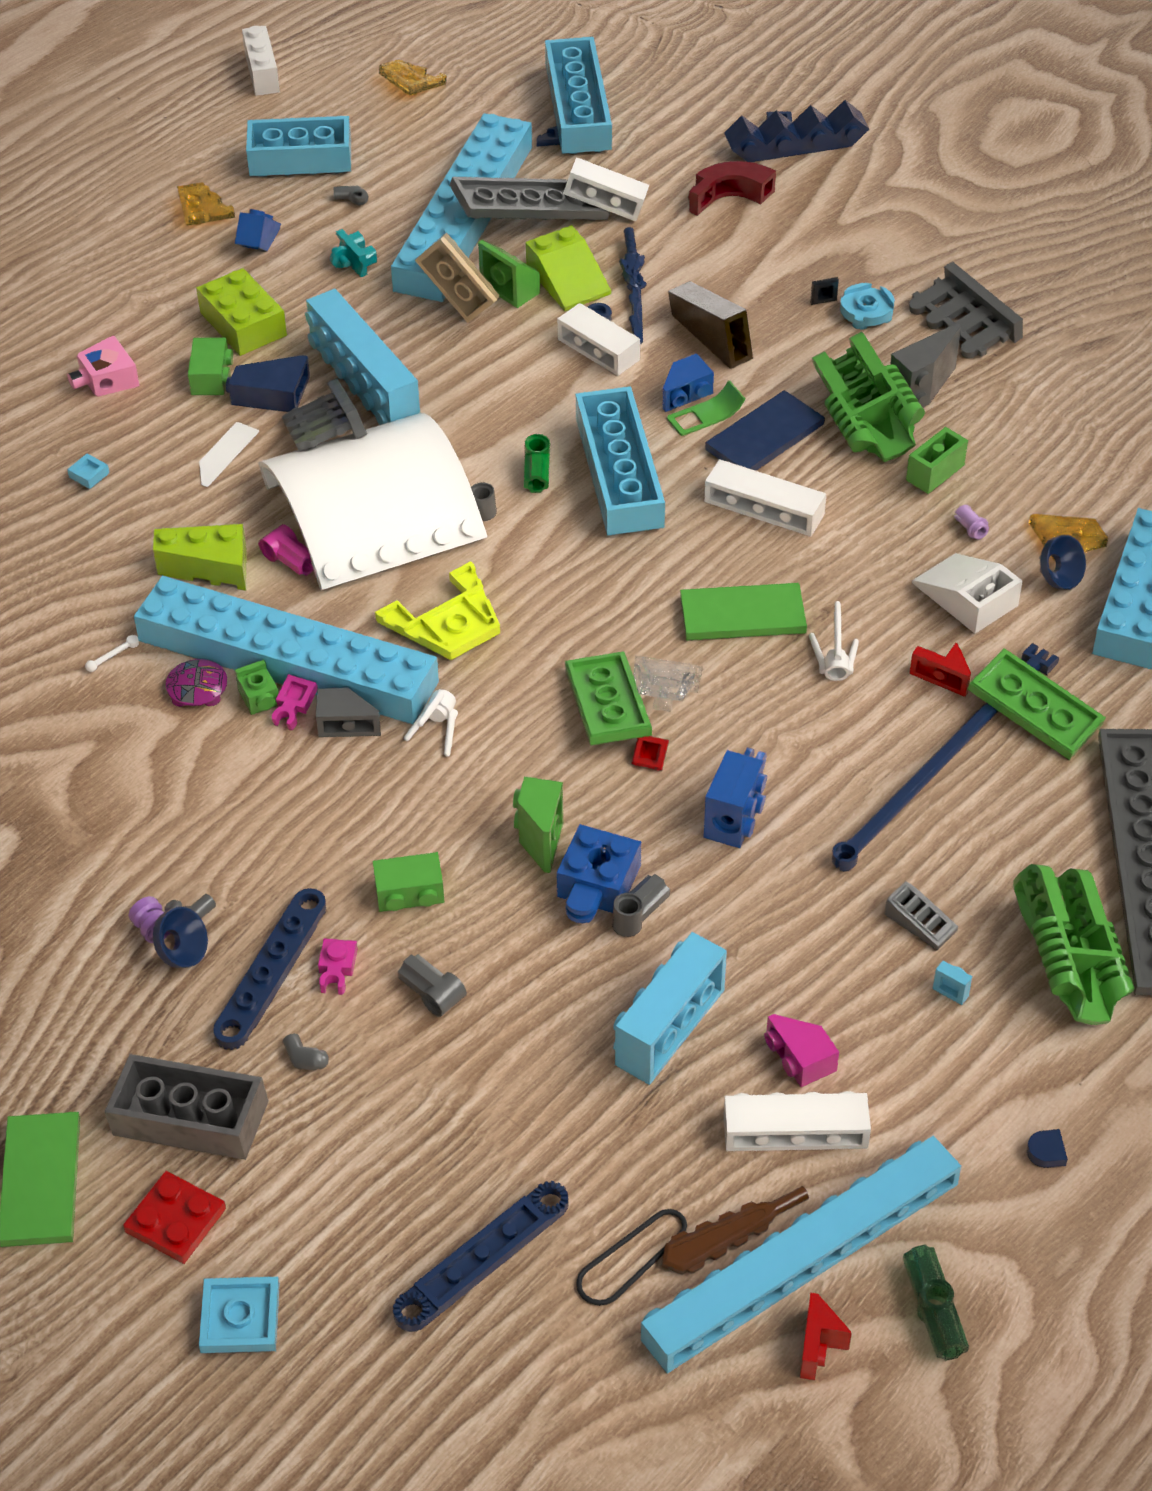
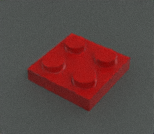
M165 1171L126 1220L123 1227L125 1233L185 1264L224 1213L226 1204L222 1199Z

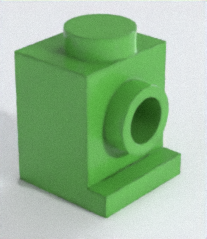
M264 660L235 669L238 691L251 715L278 706L276 702L279 694L278 688L267 670Z

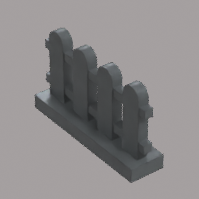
M953 261L944 266V279L941 280L938 277L934 280V285L922 293L916 291L912 294V299L909 302L911 313L916 315L922 314L925 311L929 313L926 316V323L931 329H938L943 325L948 328L956 323L960 324L959 341L962 340L964 342L961 345V354L965 358H974L977 355L983 357L987 354V349L999 341L1004 343L1010 339L1016 343L1023 338V318ZM947 297L951 299L938 308L935 306ZM963 312L968 313L958 321H952V319L959 316ZM981 326L985 328L973 337L969 335Z
M337 378L327 382L331 391L330 394L318 397L317 400L299 408L296 407L282 416L283 422L299 451L316 447L319 443L337 435L340 436L350 429L357 439L367 435L357 409Z

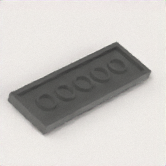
M452 177L449 185L467 217L475 219L534 218L544 220L588 219L594 221L608 220L610 214L607 210L563 194L567 179Z

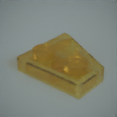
M400 59L380 64L379 74L407 95H416L419 92L446 85L447 75L443 73L437 76L426 74L427 68L413 65Z
M203 182L177 186L186 226L235 218L234 207L223 204L222 197L210 191V188Z
M1043 514L1030 515L1029 524L1043 545L1053 537L1070 535L1080 542L1084 552L1107 547L1109 538L1096 519Z

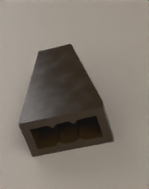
M691 281L668 291L672 316L727 367L732 369L753 359L748 317L745 308Z

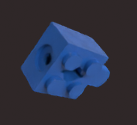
M747 747L744 755L729 750L726 751L705 796L704 838L741 848L745 837H751L755 827L754 816L756 813H762L766 796L761 795L767 782V775L763 774L767 757L766 752L759 751L754 758V749Z
M579 824L557 870V897L566 899V914L570 920L582 924L589 923L595 917L598 909L613 913L615 898L620 894L629 893L641 867V841Z

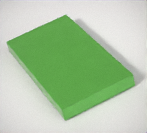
M799 583L680 590L686 640L807 633V623Z
M1005 648L970 682L967 689L1068 760L1080 750L1103 725L1106 719L1105 716Z
M625 652L565 661V671L590 746L652 735V726Z
M79 1112L7 1117L0 1205V1247L73 1242L80 1135Z

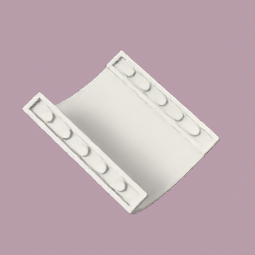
M418 413L366 429L367 435L358 439L352 433L319 443L318 446L313 448L310 447L302 451L296 450L258 462L267 490L280 486L291 506L307 545L320 590L487 538L477 503L463 467L448 438L429 415Z

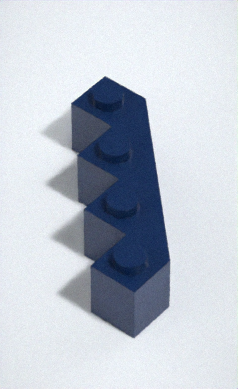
M844 100L827 117L810 105L793 122L776 110L759 127L741 115L724 134L733 152L747 162H757L852 147L870 129L862 113L848 101Z

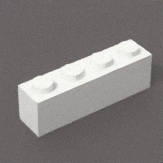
M719 459L705 481L704 502L811 537L825 515L826 493Z
M845 1091L840 1094L808 1092L806 1094L788 1095L783 1093H772L770 1095L739 1093L734 1096H725L724 1128L726 1151L868 1149L871 1126L867 1093H855L852 1091Z

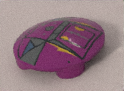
M205 659L189 660L177 665L171 670L166 679L167 693L171 697L172 703L179 707L185 705L215 706L220 702V696L227 686L225 670L219 664Z

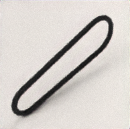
M673 1209L659 1211L585 1266L578 1274L576 1281L577 1291L582 1299L590 1304L599 1306L607 1305L617 1300L664 1255L665 1246L613 1296L607 1299H592L585 1294L582 1289L584 1275L663 1215L671 1214L678 1217L682 1223L679 1233L686 1232L687 1221L683 1214Z

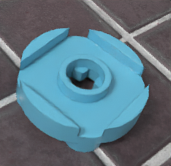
M859 283L848 287L844 291V296L841 297V314L845 319L852 322L854 328L861 330L866 329L868 326L890 322L893 317L895 299L888 289L880 286V290L871 288V283Z

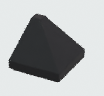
M838 277L812 281L811 305L837 301Z

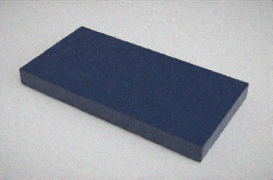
M783 390L705 442V450L720 460L757 471L823 426L825 417Z

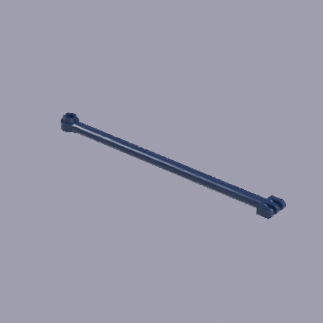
M1032 643L1022 653L1021 660L1037 671L1048 675L1058 664L1059 657L1053 654L1046 661L1049 652L1042 649L1035 655L1039 646ZM985 703L847 842H839L833 847L831 859L834 866L843 872L854 868L858 861V854L999 711Z

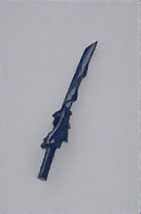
M627 227L623 231L627 253L624 255V259L619 260V263L623 270L622 276L628 284L627 288L631 291L628 297L632 305V315L629 317L632 334L638 337L640 344H642L641 289L645 288L647 283L643 280V276L639 271L645 263V256L637 253L634 229Z

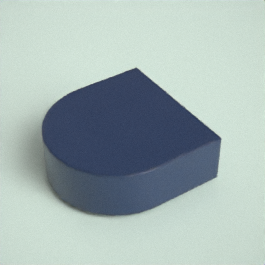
M1060 1129L1038 1131L1029 1138L1027 1156L1032 1163L1043 1168L1066 1166L1068 1158Z

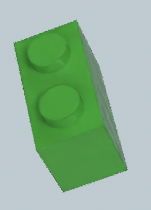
M193 338L188 370L191 395L225 394L227 378L231 377L228 365H233V350L228 349L226 338Z
M944 427L909 455L906 481L929 494L965 466L968 440L951 429Z
M438 852L373 861L379 912L398 911L404 908L419 906L428 907L434 904L445 903Z

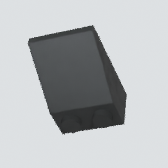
M958 323L891 354L890 364L897 366L923 408L932 402L956 369L961 325Z

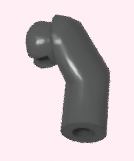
M358 185L333 187L334 200L348 199L358 206L364 205L368 201V193Z
M205 894L191 906H182L181 901L172 900L166 904L165 911L175 907H186L196 912L202 919L216 907V903L210 895Z
M289 1034L283 1039L285 1049L295 1068L317 1070L324 1069L328 1065L329 1056L327 1052L313 1047H304L298 1034Z

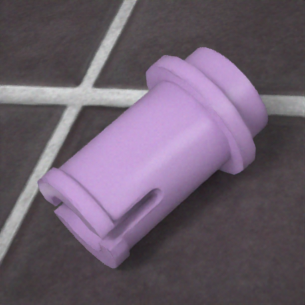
M962 505L955 511L957 515H954V518L967 529L969 537L982 539L987 535L989 531L987 520L979 517L969 505Z

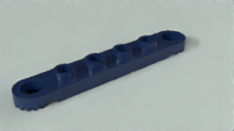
M307 888L299 891L293 897L214 1024L215 1041L220 1047H224L226 1050L228 1048L234 1050V1048H240L241 1045L244 1046L245 1042L248 1041L252 1030L260 1022L316 930L318 922L323 917V914L326 913V900L321 891ZM307 900H309V902H311V900H313V902L316 901V903L318 904L313 909H304L301 907V905L304 904L303 902L306 903ZM229 1026L231 1028L233 1026L235 1028L238 1027L240 1030L237 1035L232 1037L223 1035V1031L226 1030L225 1028L228 1029Z
M545 1181L544 1184H539L530 1194L523 1196L415 1282L412 1288L399 1295L400 1297L395 1300L393 1315L396 1325L404 1331L415 1332L432 1322L562 1217L569 1206L566 1188L561 1186L559 1182L555 1183V1181L550 1183ZM549 1194L556 1195L560 1198L559 1204L553 1205L552 1208L550 1206L546 1207L545 1204L542 1205L540 1201L544 1196ZM409 1305H417L422 1309V1312L416 1319L415 1317L413 1319L409 1317L406 1319V1316L403 1317L402 1310Z

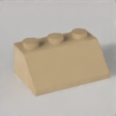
M447 232L415 259L416 263L467 323L491 306L499 297L491 283L484 278L475 264L468 259Z

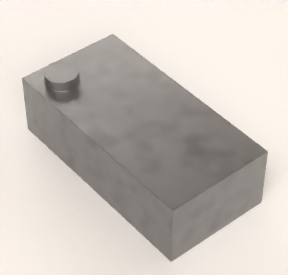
M129 1054L105 1109V1115L113 1136L246 1160L269 1100L262 1077Z

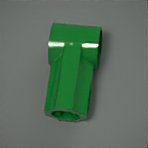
M532 434L526 438L524 445V488L530 490L531 493H541L544 489L549 488L550 440L543 434Z

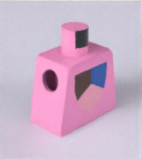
M111 336L78 353L79 370L67 374L73 389L88 385L95 396H103L139 386L136 365L115 336Z

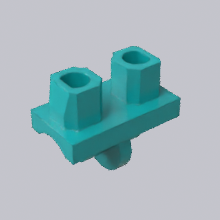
M343 229L336 231V236L339 238L340 243L338 247H334L331 250V264L339 269L351 266L360 277L368 275L367 266L377 263L376 249L372 245L365 247L364 237L359 231L350 235Z

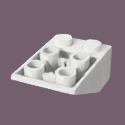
M955 553L913 579L912 584L973 633H977L1018 606L1022 580L1002 564Z

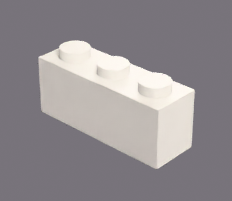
M252 26L242 29L245 56L255 96L279 93L277 66L266 26Z
M576 157L563 194L636 221L649 185Z
M577 304L557 318L558 340L613 374L619 376L640 360V339L583 304Z

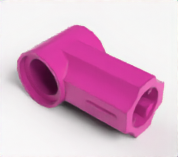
M280 525L259 540V548L269 561L275 562L280 560L299 575L307 576L313 571L308 548L297 540L295 533L287 525Z

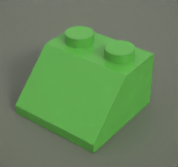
M484 240L478 242L479 271L491 283L500 298L519 308L540 294V272Z
M524 776L521 789H516L513 797V808H517L514 817V828L519 829V843L544 872L551 873L564 824L563 782Z

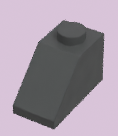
M317 689L316 722L318 737L381 736L379 710L351 689Z

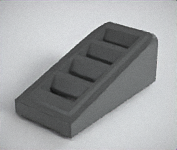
M907 881L894 891L886 901L884 915L936 950L958 931V926ZM914 910L918 911L915 915L911 914ZM927 917L930 920L925 925L921 922ZM937 925L942 927L935 935L931 932Z

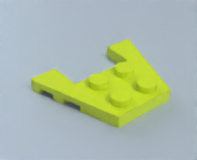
M471 561L449 572L450 582L462 594L417 618L398 600L375 612L376 621L381 625L449 660L500 634L499 621L489 598L487 599L483 584L478 579L474 563Z

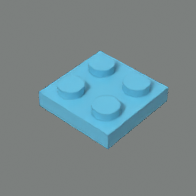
M279 1278L204 1279L199 1337L200 1353L276 1351Z

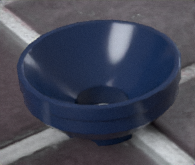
M1059 535L1045 543L1039 557L1040 572L1045 580L1057 589L1065 590L1076 587L1082 581L1086 570L1085 553L1080 542L1070 535ZM1051 555L1056 562L1053 572L1049 568V557Z
M175 907L162 913L156 920L153 928V944L158 956L167 965L174 968L192 967L198 964L205 956L208 946L207 930L196 912L186 907ZM167 931L175 939L173 950L168 949L164 943V935Z

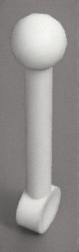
M130 635L125 643L95 661H87L85 664L86 670L94 672L98 665L128 647H137L139 645L138 637Z

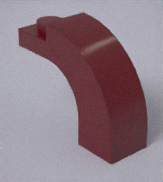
M745 161L722 162L704 168L696 174V184L689 191V212L698 216L712 202L727 196L743 197L761 205L775 192L776 170L761 164Z

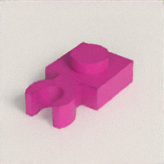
M288 674L276 698L278 706L281 707L275 709L272 714L274 725L278 726L282 718L288 717L287 727L289 730H293L297 725V712L307 713L317 692V683Z
M323 939L318 963L319 973L322 974L319 978L321 993L326 992V987L330 983H337L338 994H344L346 990L344 975H353L358 950L357 941Z

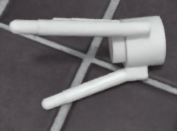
M836 601L834 604L835 649H831L824 658L814 633H810L809 638L819 663V673L825 674L830 680L841 681L853 674V663L859 640H853L849 655L841 649V603Z
M441 689L434 691L423 712L404 736V740L409 741L428 718L435 722H442L447 719L444 755L446 757L450 756L454 723L458 715V711L453 709L456 703L453 694Z

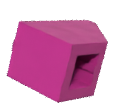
M776 1014L768 1016L767 1030L764 1033L765 1041L771 1051L778 1053L782 1059L785 1072L789 1077L794 1076L800 1087H804L837 1071L839 1050L822 1026Z

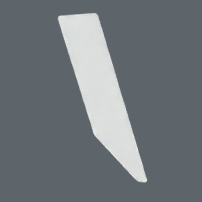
M236 422L199 461L201 484L208 487L259 433V430Z

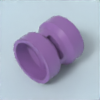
M151 896L138 900L131 907L128 914L131 922L137 928H140L141 935L149 943H153L155 922L164 913L162 905L156 898ZM167 931L165 933L164 939L170 935V932Z

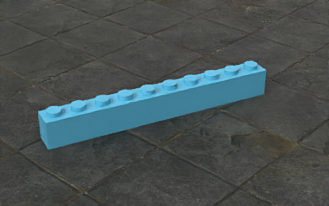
M934 1135L924 1142H915L907 1149L905 1154L896 1160L889 1159L878 1168L877 1172L871 1176L857 1179L850 1186L849 1190L839 1196H830L813 1213H805L799 1216L788 1229L781 1233L774 1232L769 1235L763 1244L752 1252L749 1250L744 1251L736 1257L730 1266L722 1271L718 1269L711 1272L704 1279L703 1283L694 1289L681 1291L669 1305L662 1309L655 1308L650 1311L641 1322L642 1343L668 1374L957 1186L961 1165Z

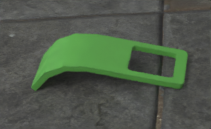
M728 380L724 388L715 397L668 415L667 420L681 436H684L733 416L741 408L746 398ZM693 412L702 424L684 430L675 418Z

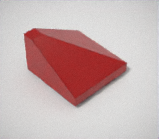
M652 736L638 737L631 765L662 771L669 740Z

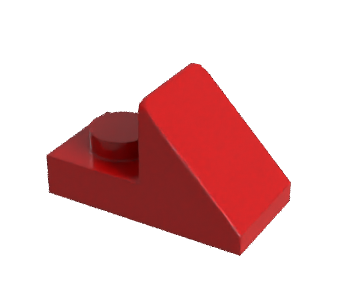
M958 643L953 645L946 657L920 646L915 648L911 659V675L966 697L971 671Z
M810 1292L800 1378L815 1380L817 1366L825 1367L827 1348L849 1350L852 1335L850 1329L818 1293Z

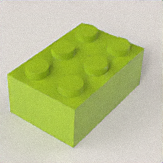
M244 268L196 287L200 313L223 338L227 339V343L239 356L287 336L284 310Z

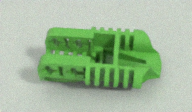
M863 332L850 337L851 347L846 349L847 353L835 360L829 358L825 351L812 357L814 368L831 394L825 400V407L853 452L867 450L870 453H875L881 460L886 462L902 456L916 446L913 436L914 424L923 418L925 411L897 366L894 364L884 366Z
M1037 864L1027 866L1013 880V888L1021 914L1038 945L1042 964L1046 968L1045 974L1049 979L1048 983L1051 993L1060 997V1000L1067 1005L1074 1020L1090 1025L1111 1022L1117 1001L1131 994L1134 991V985L1129 977V970L1125 965L1126 961L1122 955L1121 946L1118 944V937L1114 933V925L1112 922L1107 921L1091 872L1070 868L1059 877H1055L1054 871L1049 866Z

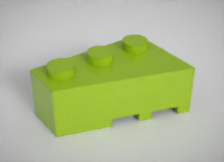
M243 524L154 529L153 553L158 575L188 581L200 578L210 580L211 585L220 586L222 582L237 585L238 590L246 591L247 548Z

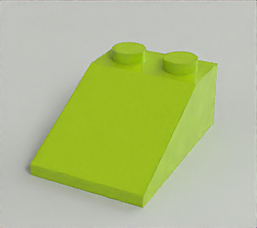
M572 225L525 242L526 264L540 272V284L564 311L572 309L579 303L584 305L611 295V288L589 246Z

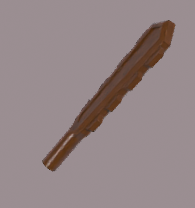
M801 1186L772 1202L756 1204L751 1201L742 1205L740 1212L728 1211L719 1215L717 1222L706 1221L697 1225L694 1232L687 1233L683 1231L671 1236L670 1242L665 1244L662 1267L681 1275L686 1272L693 1274L704 1267L706 1260H717L726 1255L727 1248L731 1246L738 1248L747 1243L748 1236L751 1234L759 1236L766 1232L769 1224L773 1222L777 1215L809 1199L807 1190Z

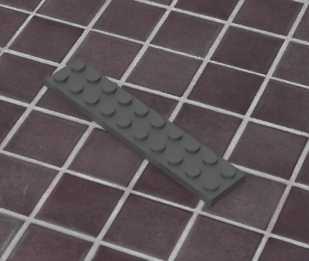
M1099 729L1098 741L1135 995H1152V729Z

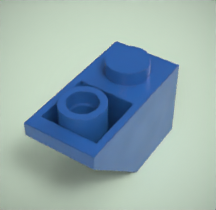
M250 209L249 213L240 212L235 244L246 248L268 251L280 230L281 223L274 221L272 215L265 214L263 211Z
M698 354L673 362L663 386L662 409L665 412L713 394L714 372Z

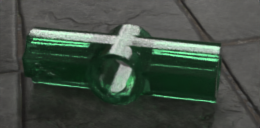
M926 1244L913 1247L910 1251L903 1254V1262L918 1302L917 1314L926 1325L936 1357L942 1358L945 1361L956 1359L963 1353L968 1352L969 1344L953 1302L954 1290L945 1280L934 1247H928ZM935 1299L943 1304L935 1305L929 1302L928 1300Z

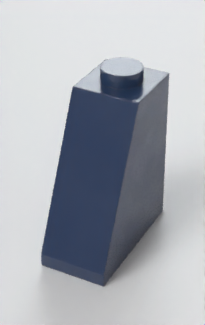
M300 355L236 366L232 376H229L226 381V392L230 393L231 405L282 412L292 411V409L299 406L310 378L308 356Z

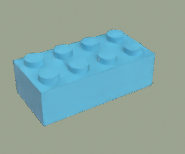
M349 116L248 120L246 153L249 176L264 177L267 175L288 176L293 174L351 172Z
M691 932L684 942L679 941L676 944L668 962L665 965H659L654 972L651 983L646 989L641 988L635 995L633 1005L629 1010L621 1012L616 1018L613 1026L615 1030V1042L613 1045L615 1050V1066L649 1085L653 1082L724 992L727 950L694 932Z

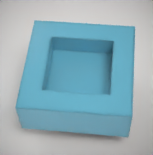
M89 454L84 455L67 469L69 478L89 489L110 473L106 463Z
M942 961L935 971L933 990L963 1005L969 997L973 976L967 974L958 966Z

